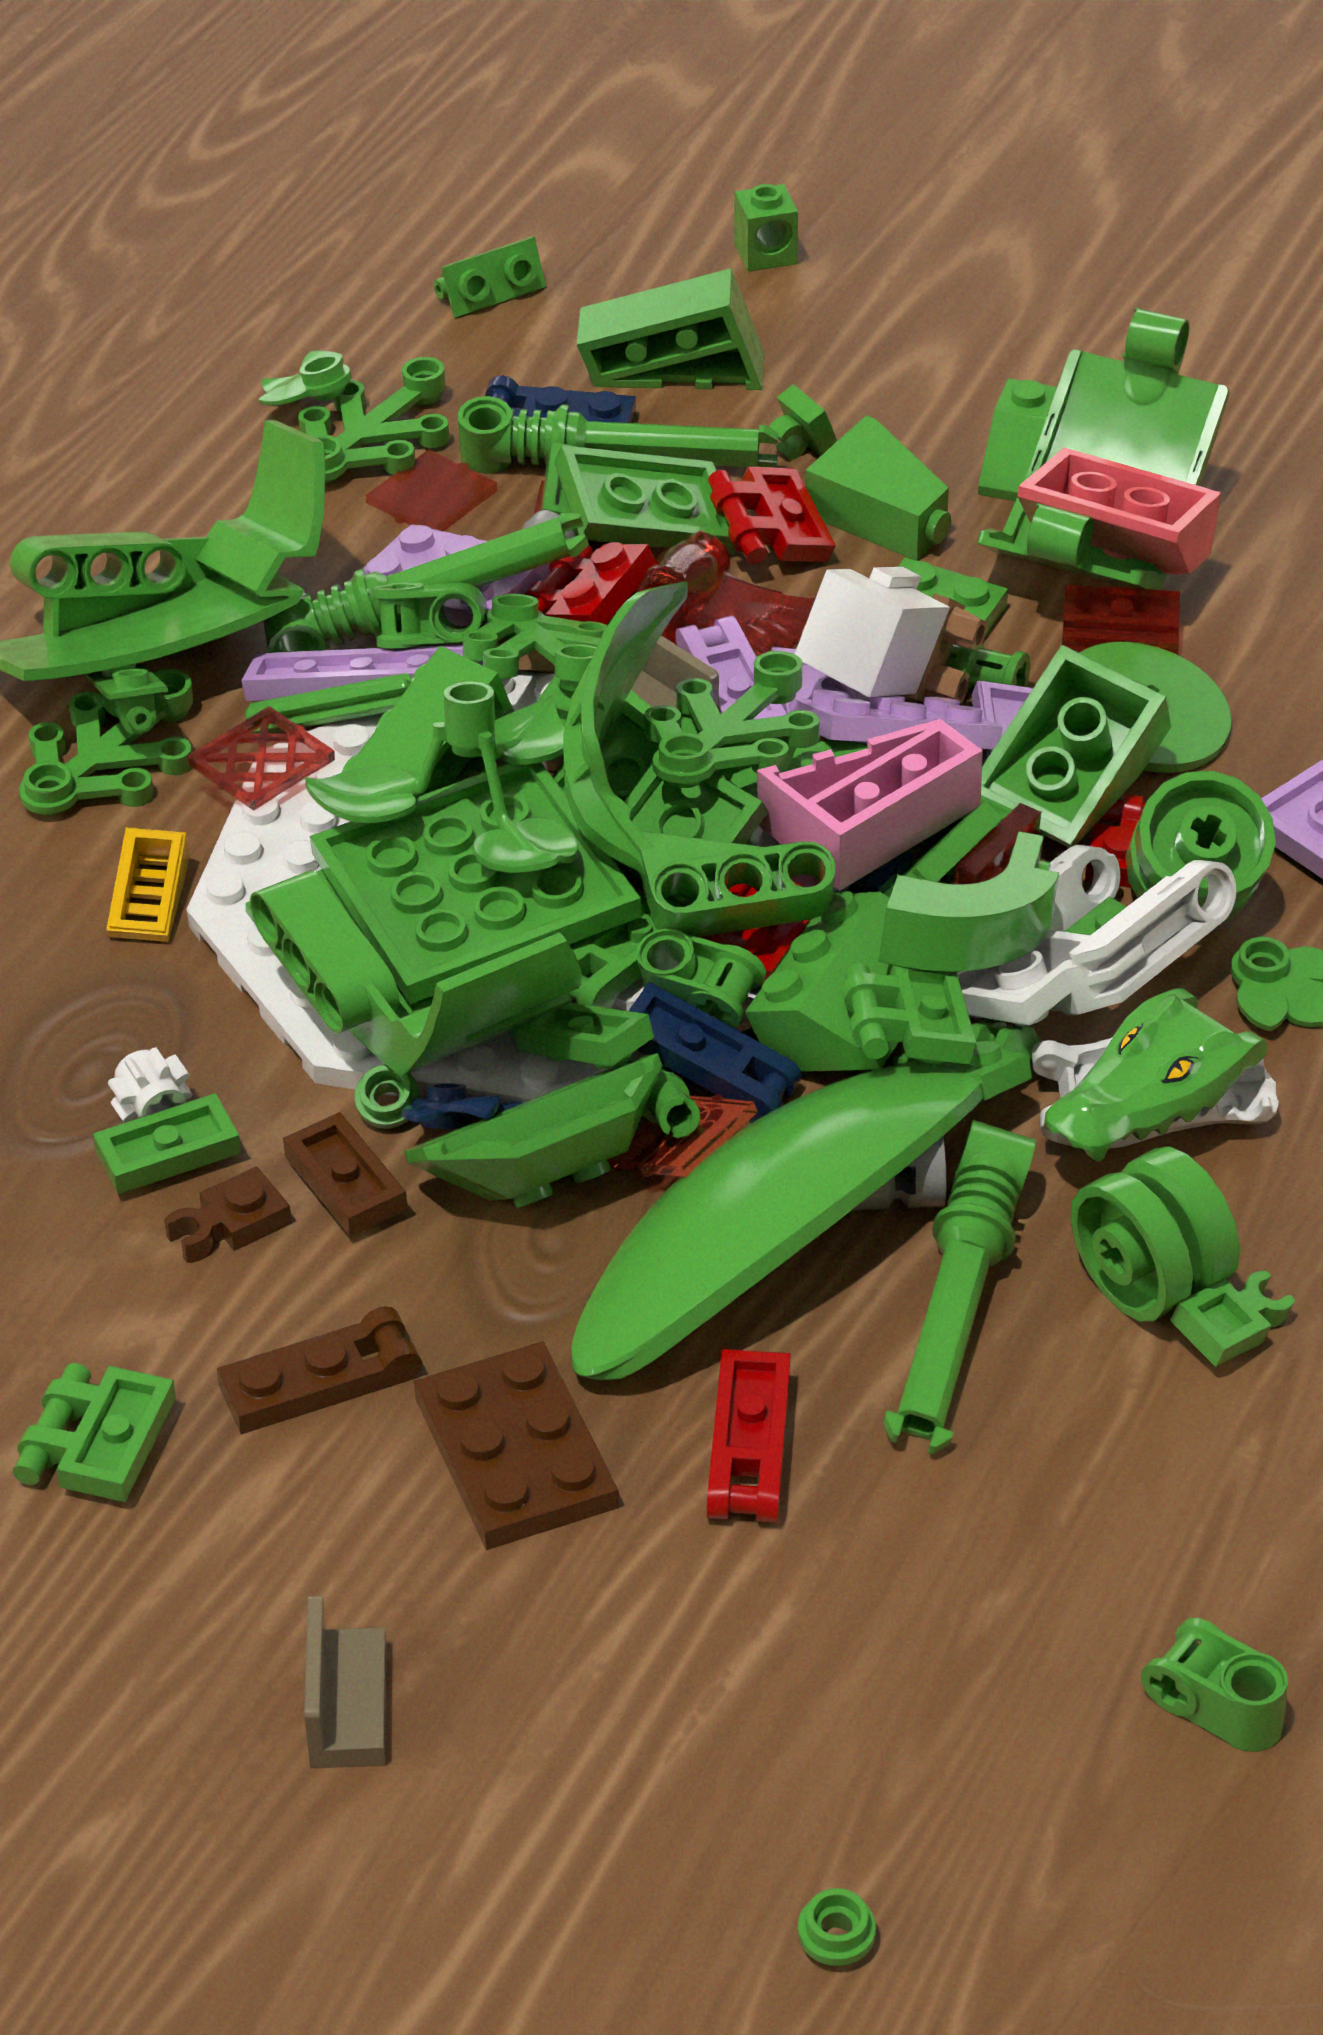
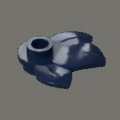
M436 1083L427 1085V1095L415 1097L414 1104L403 1108L402 1117L413 1122H420L421 1126L427 1128L458 1129L472 1124L473 1115L490 1119L496 1112H502L522 1104L524 1101L501 1099L497 1095L475 1097L466 1095V1085Z

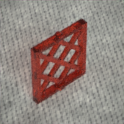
M268 706L187 757L189 766L215 783L219 790H225L254 811L305 779V776H310L334 761L335 752L332 748L308 733L305 727L296 725ZM269 724L277 725L288 734H268ZM260 728V734H250ZM259 743L258 753H237V744ZM267 743H288L287 753H266ZM303 743L316 753H296V744ZM229 747L228 753H219ZM257 762L256 772L234 773L235 763ZM265 762H286V771L264 772ZM295 762H305L294 769ZM207 763H227L226 773H220ZM234 782H255L254 792H247ZM263 782H273L263 788Z

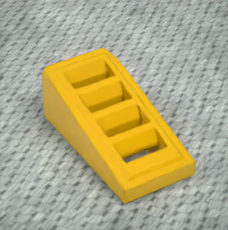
M126 827L106 928L107 937L169 942L190 855L186 832ZM140 864L167 866V870L141 869L139 866ZM135 881L164 883V887L135 885ZM131 897L161 900L160 905L130 903ZM127 914L158 917L157 922L125 920Z

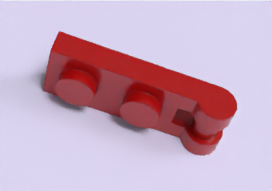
M722 1349L707 1491V1519L728 1520L729 1513L756 1514L757 1522L778 1523L791 1353ZM732 1475L759 1477L758 1486L731 1484Z

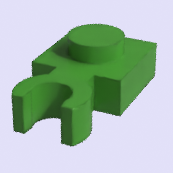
M1257 1271L1248 1277L1240 1292L1224 1279L1178 1302L1170 1321L1217 1367L1263 1343L1270 1328L1280 1326L1285 1322L1295 1299L1291 1295L1284 1296L1280 1300H1271L1263 1296L1262 1294L1270 1281L1271 1275L1267 1271Z

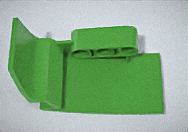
M322 869L316 872L309 870L253 892L250 896V901L246 902L245 912L256 925L262 938L329 1029L336 1034L349 1030L376 1057L401 1077L568 1005L572 999L567 993L580 988L582 984V970L576 955L567 940L559 932L436 983L434 996L409 1004L396 984L389 968L370 944Z

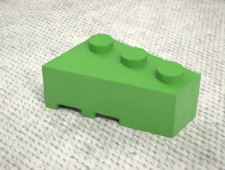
M732 268L580 308L577 347L594 387L662 388V382L695 383V389H712L713 383L746 384V390H763L765 353Z
M439 646L429 661L416 670L411 679L410 686L395 706L381 716L373 735L360 752L347 761L342 772L372 766H394L406 770L417 779L433 739V723L445 722L444 690L448 686L465 681L485 683L494 690L495 719L514 712L498 673L447 648ZM444 741L427 790L423 794L414 795V797L416 798L463 781L470 775L474 777L485 773L483 757L459 756L452 751V745Z

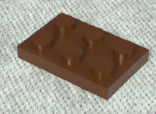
M544 1341L414 1380L416 1402L486 1550L619 1508V1490Z

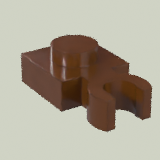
M258 1166L200 1192V1209H178L164 1219L166 1237L170 1242L178 1240L182 1236L191 1235L181 1240L183 1259L186 1263H194L206 1258L212 1252L214 1244L225 1240L233 1251H236L292 1224L290 1205Z

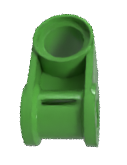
M393 583L372 588L373 598L379 600L382 634L376 637L377 647L410 648L426 644L463 642V634L478 630L486 618L487 603L484 595L478 588L468 583ZM455 598L467 602L473 612L472 623L465 626H457L449 622L444 613V604L447 600Z
M664 928L651 932L642 939L636 952L644 988L648 982H651L734 1029L743 1020L744 1011L742 1006L751 989L758 988L766 977V969L763 963L748 950L735 945H723L688 935L677 929Z
M1188 1618L1183 1621L1177 1628L1175 1634L1176 1642L1162 1658L1150 1660L1142 1669L1140 1676L1147 1694L1167 1712L1188 1719L1222 1738L1234 1748L1252 1752L1271 1748L1280 1740L1284 1732L1288 1679L1282 1664L1272 1656L1260 1653L1230 1637L1209 1621L1201 1618Z

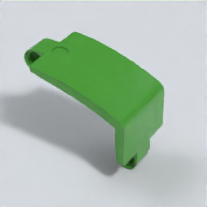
M1135 307V313L1126 337L1125 353L1121 355L1124 361L1080 350H1072L1065 363L1023 482L1065 447L1200 486L1218 434L1230 391L1224 385L1179 375L1189 337V320ZM1018 497L1003 532L995 529L981 530L977 544L995 553L1152 594H1158L1167 573L1158 570L1155 564L1135 558H1113L1105 554L1103 549L1091 546L1094 520L1091 516L1037 503V510L1030 523Z

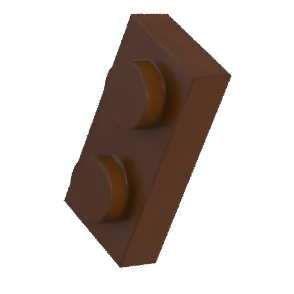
M341 1112L283 1137L285 1157L349 1236L408 1210L405 1189Z

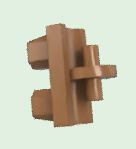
M934 593L933 599L950 608L916 694H905L903 696L920 703H924L925 697H941L955 699L962 704L970 683V674L947 667L946 664L953 644L978 652L982 646L988 623L966 611L965 605Z

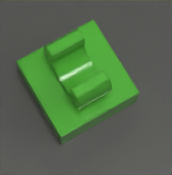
M794 384L777 396L784 415L777 417L769 425V428L778 432V440L781 442L776 445V449L789 461L801 456L807 446L816 454L822 456L837 442L826 411Z

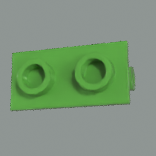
M533 236L442 266L440 278L434 280L436 295L440 300L445 298L449 300L454 318L546 287L536 240Z
M132 664L85 674L86 679L101 692L102 704L105 710L112 716L118 717L122 726L128 732L140 735L147 733L153 728L156 722L154 694L168 692L167 685L143 664Z

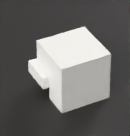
M875 567L870 578L852 569H828L820 585L795 655L799 656L803 663L869 698L916 694L950 607L918 591L917 587L922 576L904 567Z

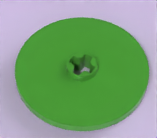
M1133 642L1104 643L1089 647L1080 652V654L1166 696L1171 728L1144 771L1159 773L1184 772L1205 765L1221 752L1231 729L1230 708L1217 684L1196 665L1170 651Z

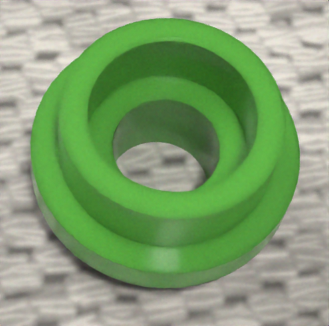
M379 1065L367 1071L359 1080L354 1096L360 1116L372 1126L387 1129L398 1127L408 1121V1119L402 1117V1109L414 1104V1098L419 1097L420 1092L416 1080L410 1073L401 1077L387 1065ZM394 1092L399 1095L398 1101L392 1105L380 1106L377 1104L379 1097L384 1093Z
M832 1888L818 1893L806 1904L798 1919V1938L802 1948L810 1957L823 1964L843 1966L855 1963L868 1954L875 1941L876 1922L872 1911L861 1897L846 1889ZM831 1928H841L848 1933L833 1935L825 1931Z

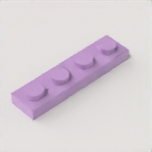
M463 644L393 649L366 648L256 653L241 680L245 700H270L403 673L413 677L416 670L429 661L439 646L462 656ZM474 661L480 665H483V661Z

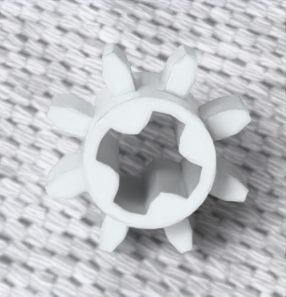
M157 1047L151 1050L135 1051L127 1055L118 1064L115 1070V1078L108 1081V1085L116 1095L112 1099L111 1104L124 1123L184 1104L193 1095L185 1084L190 1074L176 1054L164 1059Z

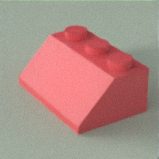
M1064 447L1019 485L1017 497L1030 523L1037 510V503L1091 516L1094 520L1091 546L1103 549L1105 554L1113 558H1135L1155 564L1156 568L1164 573L1173 575L1186 573L1190 575L1211 555L1221 492Z

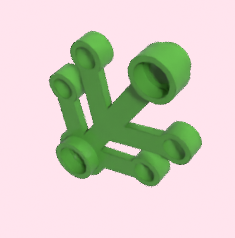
M418 357L407 361L401 370L403 387L365 416L363 413V409L366 407L365 387L361 382L351 380L345 385V391L333 398L335 409L342 413L344 432L337 437L330 436L332 423L331 414L327 408L323 406H309L299 412L300 431L324 442L325 484L336 480L348 468L383 464L384 470L390 474L401 475L412 471L416 466L414 445L402 439L417 438L418 443L427 448L441 447L449 442L448 419L441 414H426L417 419L393 421L414 404L429 405L441 398V393L446 388L444 365L440 360L432 357ZM390 441L384 446L358 448L362 444Z
M503 594L492 599V609L486 612V625L476 631L463 634L462 656L473 661H483V666L497 672L500 679L518 676L519 659L535 649L555 665V676L560 678V687L565 690L575 691L607 625L600 622H582L544 616L538 610L539 601L537 598L523 594ZM502 638L509 639L505 643L498 646V640Z
M770 651L756 657L754 660V686L722 714H720L713 701V686L709 681L700 678H689L680 681L676 685V708L668 705H658L647 709L644 713V735L650 741L659 743V750L653 756L654 773L674 787L690 788L709 778L718 769L751 765L752 770L757 773L759 769L776 765L779 773L786 772L789 768V746L807 748L818 743L820 718L815 713L806 710L791 711L783 716L754 718L769 704H785L795 699L796 693L802 688L803 662L801 658L786 651ZM681 713L692 715L700 731L698 735L682 732ZM755 741L752 745L721 748L725 744Z
M162 669L154 672L153 674L166 684L168 692L154 694L156 708L155 724L160 720L173 722L184 718L193 704L192 684L189 675L178 669ZM81 692L74 695L69 701L71 723L76 727L78 754L66 764L59 762V757L66 751L63 728L53 722H43L33 726L28 736L31 754L36 758V764L29 767L24 773L23 781L19 787L20 800L22 805L29 811L43 815L62 813L72 807L79 799L118 796L119 801L129 807L143 806L149 803L154 796L152 776L147 770L129 768L122 771L119 775H89L96 770L158 764L159 770L167 775H181L193 767L192 746L187 739L182 737H168L160 742L129 745L142 734L136 735L128 732L122 726L121 721L101 736L100 726L106 720L102 696L95 692Z

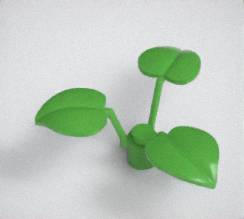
M475 681L455 683L444 690L445 722L433 723V739L417 779L406 770L394 766L359 768L322 779L305 776L307 791L316 803L329 813L352 822H386L414 812L416 809L414 795L423 794L427 790L443 743L447 741V743L452 745V751L459 756L483 757L496 821L500 829L481 833L474 840L473 853L482 865L495 871L522 873L546 869L557 863H570L576 860L578 856V845L574 835L564 825L554 820L533 817L513 824L506 812L495 761L501 757L511 764L529 765L549 761L563 754L565 726L558 715L555 702L551 696L495 719L494 690L491 686Z

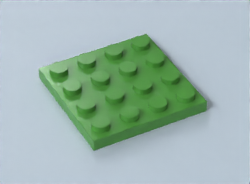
M509 763L497 768L506 812L513 824L533 817H543L564 825L572 832L578 845V856L576 860L570 863H557L552 867L532 872L508 873L487 868L475 858L473 845L476 837L486 831L500 829L496 821L486 772L416 797V809L414 812L401 818L379 823L350 821L309 836L314 858L370 944L389 968L396 984L409 1004L434 996L436 983L559 932L571 944L642 917L640 896L612 858L584 836L573 819L568 798L542 763L529 765Z

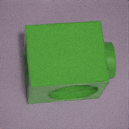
M761 184L753 189L734 191V245L748 272L797 264L798 210L784 184Z

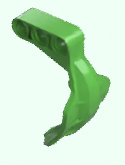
M687 582L659 586L635 593L621 606L605 628L594 655L571 699L563 734L565 791L573 819L588 840L609 856L628 865L641 875L651 919L657 930L664 928L677 929L688 935L703 937L805 921L821 916L830 906L835 881V861L832 854L824 846L815 842L801 841L760 847L639 831L630 820L628 805L613 794L607 780L601 753L602 746L616 714L646 665L655 644L674 614L687 599ZM804 874L815 877L820 883L813 887H801L796 885L791 879ZM738 884H746L753 887L757 893L749 897H738L733 895L728 889ZM674 894H685L691 897L694 902L685 907H675L666 902L665 899Z

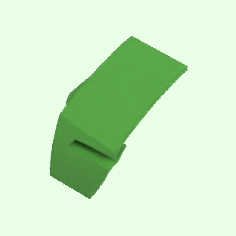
M265 420L255 483L247 509L244 514L236 519L217 520L206 537L162 539L149 532L33 536L22 540L16 545L11 554V572L17 581L44 597L43 634L0 641V670L22 681L76 676L157 659L221 638L268 619L298 604L304 589L277 571L285 558L316 555L320 541L325 503L324 442L276 420ZM159 551L160 561L158 566L151 573L146 574V560L152 553ZM106 553L107 561L105 568L97 576L92 577L90 570L94 559L100 554ZM51 555L53 561L51 570L45 577L36 579L38 563L44 557Z

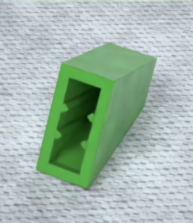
M866 415L806 469L805 487L826 524L913 560H918L934 544L941 543L949 531L951 525V514L948 512L949 487L875 418Z

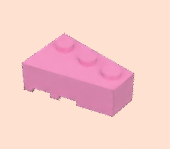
M938 719L867 739V749L835 757L831 750L813 754L811 765L779 773L776 765L757 770V798L764 803L769 811L759 824V827L780 844L803 841L815 842L824 846L834 858V887L840 891L976 809L981 804L983 750L943 720Z

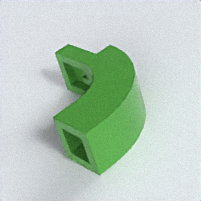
M1019 831L1007 868L1000 875L984 882L963 885L943 884L898 875L886 907L879 962L928 971H972L1014 961L1036 948L1047 935L1051 925L1059 872L1050 871L1051 862L1040 860L1044 836Z

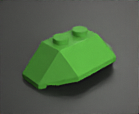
M658 1053L631 1059L623 1065L606 1069L493 1115L490 1119H482L405 1150L404 1154L408 1164L489 1201L513 1198L516 1208L534 1203L553 1194L550 1183L571 1174L574 1184L611 1170L608 1159L628 1151L662 1068V1063Z

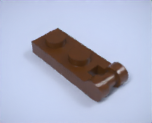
M387 1306L378 1307L365 1315L361 1323L218 1367L219 1388L240 1434L242 1435L398 1385L415 1377L422 1368V1360L414 1344L409 1340L403 1339L406 1329L397 1310ZM379 1352L375 1357L362 1359L364 1356Z

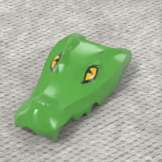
M1183 988L1166 991L1144 1001L1126 1017L1104 1053L1072 1091L1057 1100L1046 1111L1044 1126L1050 1129L1053 1134L1056 1132L1061 1133L1070 1141L1072 1147L1084 1149L1088 1156L1100 1162L1104 1159L1106 1152L1114 1142L1119 1139L1126 1140L1131 1133L1139 1140H1144L1153 1130L1163 1135L1176 1117H1180L1185 1122H1191L1203 1107L1207 1106L1212 1109L1244 1071L1254 1068L1266 1056L1267 1043L1264 1039L1250 1031L1236 1034L1197 1009L1198 999Z

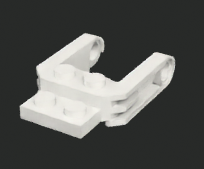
M1075 845L1068 848L1051 861L1050 871L1059 872L1051 925L1043 941L1032 951L1014 961L986 969L957 971L968 1015L970 1018H988L1012 1022L1016 1026H1029L1046 1018L1049 1010L1060 1011L1065 1015H1079L1123 1002L1229 916L1236 899V882L1232 871L1223 863L1194 860L1173 876L1163 878L1092 935H1083L1064 931L1109 896L1114 899L1120 884V867L1115 855L1109 854L1103 848ZM1091 862L1094 870L1093 882L1090 889L1085 893L1082 887V873L1085 866ZM1206 877L1208 896L1205 904L1200 908L1198 904V889L1200 882Z

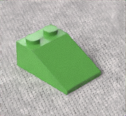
M1061 645L982 766L981 795L1028 816L1025 825L1068 848L1075 846L1141 775L1170 730L1171 722L1166 696Z

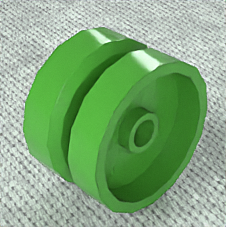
M1216 771L1185 772L1164 782L1147 800L1140 820L1137 822L1125 856L1128 882L1137 898H1139L1163 878L1173 876L1194 860L1223 863L1232 871L1236 882L1235 903L1231 913L1223 922L1232 919L1253 898L1259 882L1270 865L1276 845L1273 818L1261 797L1241 780ZM1206 877L1202 879L1198 889V904L1200 908L1205 904L1208 896Z
M1170 1146L1155 1148L1129 1162L1122 1172L1107 1174L1084 1186L1072 1200L1070 1222L1075 1245L1087 1272L1102 1294L1122 1313L1139 1322L1155 1321L1175 1310L1178 1302L1224 1279L1228 1280L1238 1269L1241 1247L1236 1222L1224 1195L1207 1171L1188 1154Z

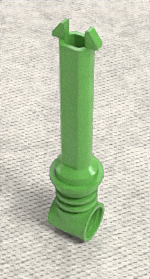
M490 396L476 397L468 400L458 411L461 462L469 470L482 474L496 473L504 470L513 463L514 457H517L518 464L526 465L527 458H531L532 465H540L541 459H545V465L547 466L552 441L576 447L711 461L714 465L775 467L778 463V455L759 454L760 443L778 444V432L766 425L760 424L759 429L587 421L580 412H570V406L567 404H562L556 411H548L547 417H543L542 410H534L533 417H529L528 409H521L519 416H516L515 409H511L506 402Z
M562 513L559 514L560 518L557 517L389 576H385L378 571L367 574L365 569L361 568L355 571L351 580L344 582V590H342L339 584L331 586L330 595L326 589L319 590L317 592L318 599L316 600L312 594H307L303 591L298 604L263 620L268 652L322 651L331 647L330 640H333L336 646L343 644L344 635L350 641L357 639L358 630H360L363 636L369 634L375 637L382 634L379 600L373 598L372 588L375 586L393 583L443 584L462 582L479 588L569 556L571 558L576 557L589 545L586 535L584 533L567 539L565 532L584 526L580 514Z
M973 1120L953 1179L952 1193L948 1200V1206L940 1210L933 1221L932 1235L943 1258L897 1413L887 1410L883 1419V1425L892 1442L897 1443L900 1431L927 1440L931 1439L927 1453L932 1455L947 1447L951 1442L954 1432L943 1427L988 1268L1007 1259L1015 1246V1232L1011 1227V1223L1037 1142L1035 1139Z

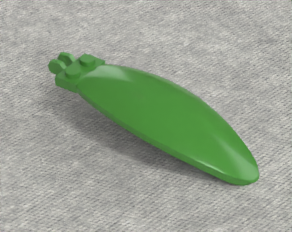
M985 1018V1021H979L971 1025L976 1046L970 1064L952 1062L930 1064L919 1059L906 1058V1054L903 1052L893 1057L894 1065L868 1071L808 1093L757 1119L728 1138L722 1145L697 1164L687 1176L682 1175L662 1194L635 1225L615 1253L593 1290L576 1327L571 1347L572 1368L574 1372L590 1379H621L648 1365L872 1195L944 1136L972 1111L981 1100L992 1098L1032 1079L1029 1060L1032 1058V1047L1038 1043L1040 1038L1037 1036L1034 1026H1016L1013 1024L1010 1027L1006 1025V1021Z

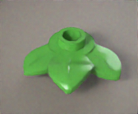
M313 350L302 361V366L299 369L300 373L284 378L262 379L261 382L265 394L258 400L260 404L268 406L289 404L308 396H314L315 400L318 401L330 400L345 391V385L351 381L352 374L349 366L343 364L342 354Z
M1255 937L1245 941L1232 958L1231 975L1240 986L1236 1003L1241 1013L1249 1022L1268 1031L1278 1028L1285 1019L1303 1027L1323 1026V950L1309 946L1288 949L1282 942L1270 937Z

